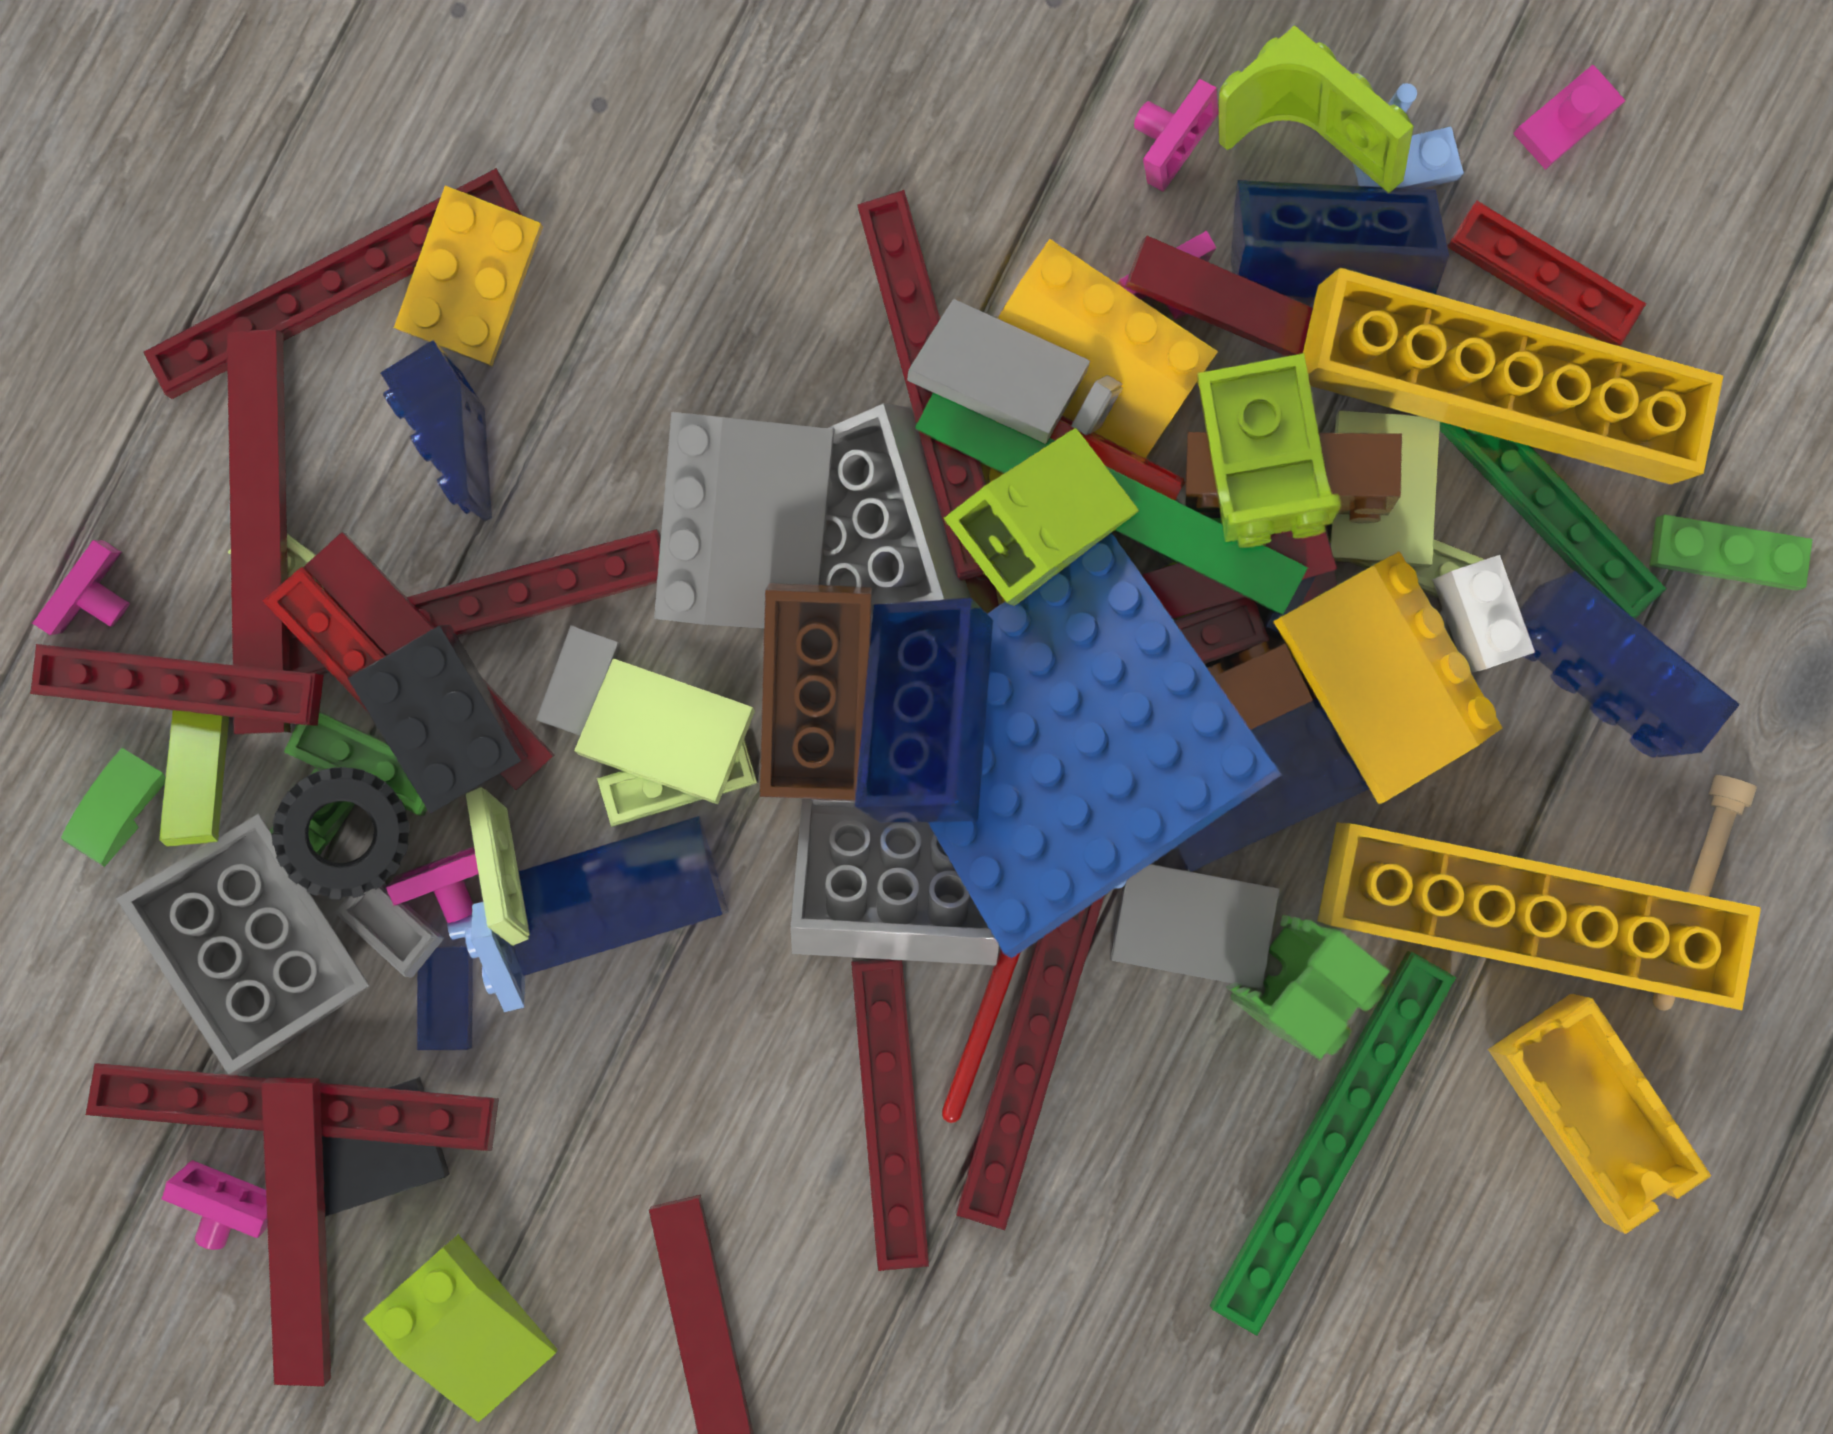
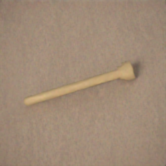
M1715 775L1709 795L1714 796L1711 806L1716 808L1688 893L1710 896L1736 814L1742 815L1745 807H1751L1757 789L1755 785L1735 778ZM1654 993L1653 1004L1658 1010L1666 1011L1672 1008L1676 997Z

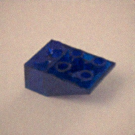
M432 340L380 372L390 388L383 392V395L399 419L405 418L414 431L416 430L415 433L410 435V439L426 462L431 461L436 469L443 473L436 480L448 500L453 505L458 504L466 515L473 512L486 522L492 518L485 407L460 367Z

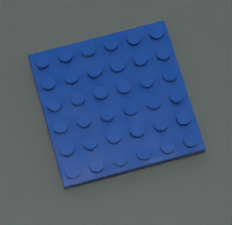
M1112 532L1017 605L1013 606L1006 601L869 698L867 703V719L1003 953L1010 958L1038 941L1282 775Z

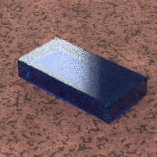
M467 946L437 947L417 971V1050H469L472 1048L473 958L470 956Z

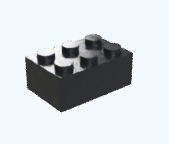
M439 625L348 678L429 813L436 811L528 757V754L451 625Z

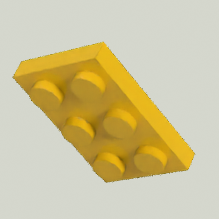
M445 185L394 328L493 366L542 232V224Z

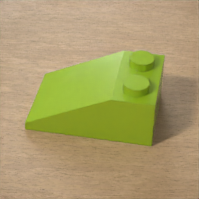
M459 1234L363 1318L400 1362L478 1423L558 1351Z

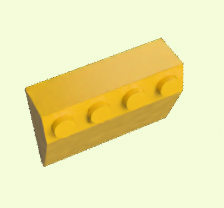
M1051 239L1048 240L1029 267L997 318L1090 360L1086 375L1063 413V416L1072 421L1075 420L1095 381L1109 375L1121 382L1122 391L1102 427L1094 432L1144 458L1148 456L1198 383V373L1207 370L1218 352Z
M1400 551L1273 621L1378 804L1391 799L1471 751L1503 728L1496 717L1493 704L1484 697L1470 672V666L1466 658L1458 652L1444 628L1441 615L1430 604L1418 583L1415 570L1405 561Z

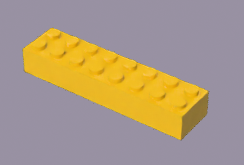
M1343 268L1337 269L1318 285L1303 351L1309 383L1312 387L1670 485L1704 474L1724 377L1723 375Z
M1336 822L1317 922L1742 1010L1761 907L1362 825Z

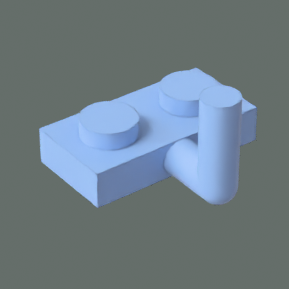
M1409 83L1402 84L1388 104L1396 105L1406 113L1417 97L1416 88ZM1452 127L1412 135L1404 181L1390 193L1386 192L1353 163L1363 202L1457 181L1464 174Z
M484 903L473 904L472 915L452 923H447L449 936L452 940L465 937L470 956L472 958L479 957L482 963V977L488 994L496 993L504 1012L524 1008L525 971L514 946L487 927Z

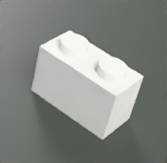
M1500 555L1450 571L1433 579L1456 648L1466 658L1471 673L1535 653Z

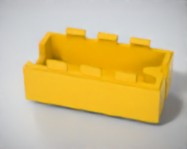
M1571 993L1488 1049L1602 1222L1627 1234L1660 1211L1652 1200L1663 1193L1678 1199L1711 1177V1174L1593 998Z

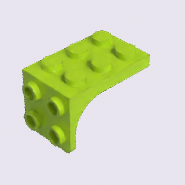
M1295 25L1280 38L1275 37L1269 40L1259 52L1257 59L1242 72L1238 70L1232 73L1221 86L1219 91V144L1226 150L1231 149L1249 132L1263 124L1282 120L1295 121L1317 131L1386 192H1392L1404 181L1414 128L1407 114L1400 107L1387 104L1374 93L1372 86L1362 75L1349 72L1336 60L1335 55L1328 46L1321 42L1315 43Z
M1304 353L1198 373L1197 380L1225 542L1238 540L1239 547H1253L1271 542L1270 534L1292 531L1293 538H1304L1324 533V525L1333 523L1341 507V502L1338 494L1332 495L1326 476Z

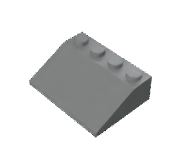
M885 403L829 427V429L835 430L820 585L872 587L870 632L932 613L971 598L966 581H960L958 578L919 431L915 429L917 424L911 407Z
M671 412L654 619L703 625L764 628L765 590L769 583L820 585L835 429Z
M864 794V800L802 798L790 926L792 954L996 965L999 944L913 797Z
M259 814L220 836L218 842L208 843L116 898L228 1075H240L290 1043L370 987L311 894L306 892V888L299 884L296 885L290 880L284 868L280 867L276 859L275 848L272 845V834Z

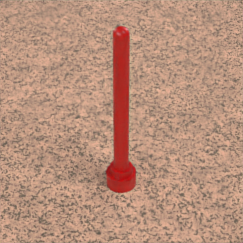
M1002 949L999 951L997 963L994 965L942 1108V1117L948 1123H955L962 1116L1020 953L1010 958L1003 953Z

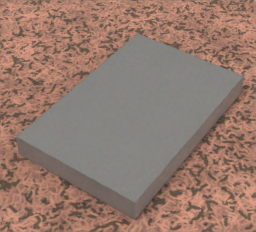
M953 299L909 368L907 381L1046 444L1086 375L1090 360Z
M1150 864L1127 879L1126 884L1123 886L1110 960L1227 983L1237 982L1243 986L1262 989L1279 888Z

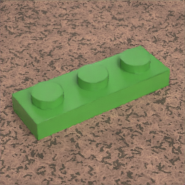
M1664 514L1656 518L1649 566L1797 591L1806 588L1813 539Z

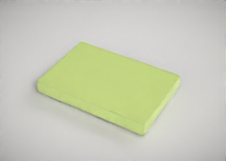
M1339 411L1337 413L1335 433H1402L1401 497L1389 515H1381V521L1375 523H1354L1349 521V514H1337L1333 523L1329 525V543H1331L1330 547H1332L1331 550L1335 561L1378 563L1400 551L1405 561L1411 567L1429 568L1432 565L1440 421L1413 415Z
M612 659L574 751L580 756L718 804L755 710L746 704Z

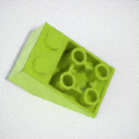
M1077 428L984 486L944 519L1005 601L1015 606L1139 512V510Z

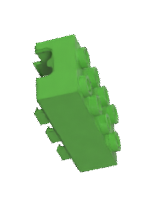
M1282 914L1280 926H1284V928L1269 946V953L1278 959L1282 965L1281 973L1277 976L1268 975L1264 979L1265 992L1261 997H1259L1261 993L1257 991L1248 993L1251 988L1246 986L1240 988L1241 984L1237 982L1226 986V988L1233 992L1230 995V999L1275 1036L1321 1060L1326 1052L1329 1055H1333L1347 1041L1351 1029L1346 1022L1357 1008L1360 1007L1363 1011H1367L1380 999L1386 988L1382 981L1390 971L1339 930L1318 926L1313 921L1304 919V921L1297 917L1292 919L1290 916Z

